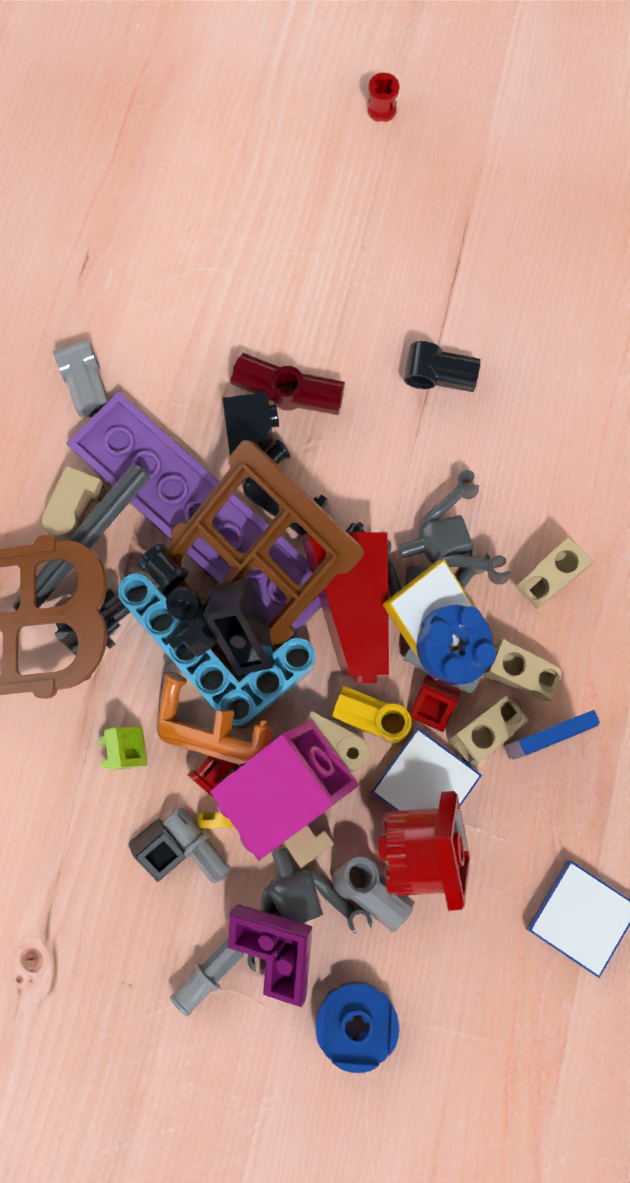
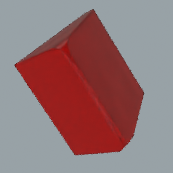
M425 675L410 709V717L438 731L444 732L459 701L461 690L450 684H445V682L439 679L436 681L430 675Z

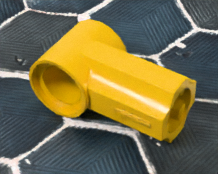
M345 686L338 697L332 714V719L380 737L383 741L392 744L404 740L411 727L410 714L403 706L389 704ZM390 714L401 717L404 722L403 730L396 734L386 732L382 727L384 717Z

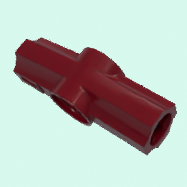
M242 353L237 358L230 379L231 385L251 393L267 392L268 399L272 400L279 409L284 411L302 408L333 415H339L345 388L344 381L302 374L293 366L279 367L245 353ZM285 384H291L296 387L290 393H284L279 390Z

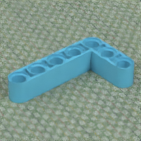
M130 574L119 584L118 595L122 603L216 712L217 710H229V706L236 700H243L249 704L247 716L241 720L233 719L232 728L244 729L252 725L314 669V648L311 643L302 638L288 640L273 653L274 666L272 669L252 672L240 682L237 681L210 649L199 657L195 656L187 661L181 660L178 653L185 643L183 642L173 649L166 641L179 620L172 616L173 622L169 629L161 632L154 629L155 620L159 616L171 615L166 607V598L142 574ZM135 588H147L148 593L144 600L137 603L130 602L131 592ZM296 649L305 651L309 656L308 662L298 668L292 667L287 662L288 654ZM212 671H218L223 674V683L216 690L205 689L203 685L204 677ZM269 674L276 676L280 682L276 691L266 694L258 690V682L261 677Z

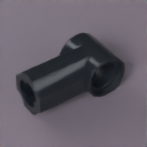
M416 341L409 348L404 382L417 389H432L437 385L474 392L481 359L442 352V348L434 343Z

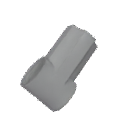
M89 339L53 351L64 382L68 384L75 409L80 417H93L108 402L98 375L100 371L99 364Z
M367 857L353 858L335 869L332 883L339 896L345 899H352L391 932L397 931L411 914L415 901L407 895H390L386 888V878L379 873L376 864ZM351 868L361 874L362 885L360 888L353 886L350 882L349 872Z

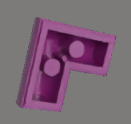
M237 904L230 911L228 948L266 960L263 995L295 1006H303L307 997L313 926Z

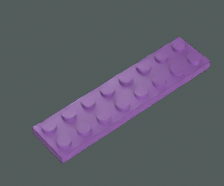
M119 391L66 443L70 450L111 487L115 485L132 464L135 463L149 474L150 479L130 501V504L171 541H173L171 534L174 527L181 522H188L220 482ZM234 494L213 519L214 527L241 553L247 552L268 526L266 522ZM280 537L271 547L270 557L296 583H305L312 575L308 560L284 538ZM198 538L186 552V555L218 584L230 572L229 564L203 538ZM255 568L246 578L250 577L266 606L268 623H270L285 606L287 598L261 570ZM319 596L316 597L292 625L294 628L292 638L322 607Z

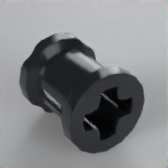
M160 543L145 552L138 560L136 566L141 571L146 570L159 585L158 591L162 595H166L177 588L187 578L189 572L185 567L179 568L166 553L167 547Z

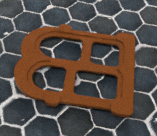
M244 440L231 454L228 472L188 522H181L174 527L171 534L173 541L167 548L166 553L179 568H182V560L186 552L198 538H203L230 566V572L220 584L244 579L255 568L261 570L287 598L285 606L269 623L273 647L275 644L282 645L292 638L294 634L292 625L338 573H347L358 564L364 556V549L260 447L251 440ZM249 477L278 503L279 513L248 551L241 553L214 527L213 519L242 482ZM292 523H298L326 551L325 560L303 584L296 583L270 557L271 547ZM185 580L178 586L192 589ZM195 591L199 595L201 602L205 601L210 593ZM217 641L212 649L226 657Z
M41 535L35 539L33 545L0 549V567L18 565L20 568V607L15 612L0 613V631L3 634L0 695L33 692V695L38 698H52L57 694L58 690L69 689L89 680L105 653L107 627L100 609L106 597L107 578L101 560L93 550L81 543L69 540L58 541L50 535ZM52 560H67L72 563L78 574V586L73 597L63 605L39 609L36 606V568L38 564ZM64 623L73 628L78 639V650L73 662L68 667L56 672L20 674L18 670L19 632L23 627Z

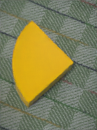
M220 811L200 812L198 814L199 829L234 827L231 821L224 817Z

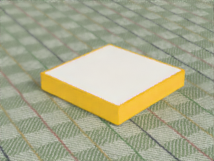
M444 559L435 562L382 604L418 660L417 637L422 636V630L425 626L422 623L429 613L437 608L450 605L474 607ZM454 634L452 635L453 643L449 645L451 652L461 644L459 638H456Z

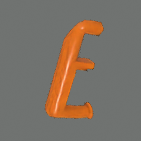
M169 671L165 673L164 677L166 680L162 691L157 722V732L162 741L235 764L248 762L270 744L273 727L268 726V721L262 720L260 724L254 726L252 743L230 737L234 711L217 710L213 730L176 720L180 691L182 686L187 683V680L175 672Z

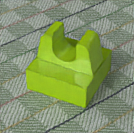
M115 727L104 730V736L98 740L99 746L106 745L108 760L101 761L103 768L119 770L148 765L142 727Z

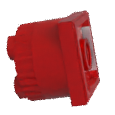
M456 791L441 792L438 808L385 813L384 829L386 835H379L378 852L381 861H388L389 871L386 873L387 892L390 895L398 896L444 893L448 911L463 910L466 901L471 858L458 793Z

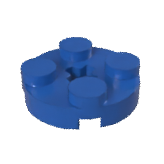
M461 605L444 606L435 609L425 617L422 623L425 626L422 630V636L417 637L416 647L419 661L434 679L439 678L441 681L446 682L445 684L450 685L468 684L481 677L486 668L494 663L496 650L493 647L492 634L488 624L476 607ZM453 634L461 642L459 653L458 651L451 652L449 647L453 643Z
M348 982L330 990L321 1003L316 1016V1038L326 1057L339 1069L351 1073H365L380 1066L379 1064L386 1060L388 1055H391L396 1048L399 1038V1020L393 1005L383 991L365 982ZM354 1015H361L362 1021L369 1023V1029L363 1030L360 1038H353L352 1031L345 1029L346 1022L352 1021Z

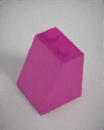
M310 720L279 736L212 789L210 793L215 798L220 813L231 821L240 834L243 846L260 861L360 786V784L314 721Z

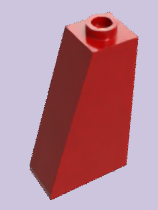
M347 532L364 549V556L351 571L344 574L338 573L318 596L341 673L353 676L354 683H377V675H389L388 612L382 605L388 600V532ZM306 533L303 535V545L311 572L313 573L325 560L326 551L310 534Z

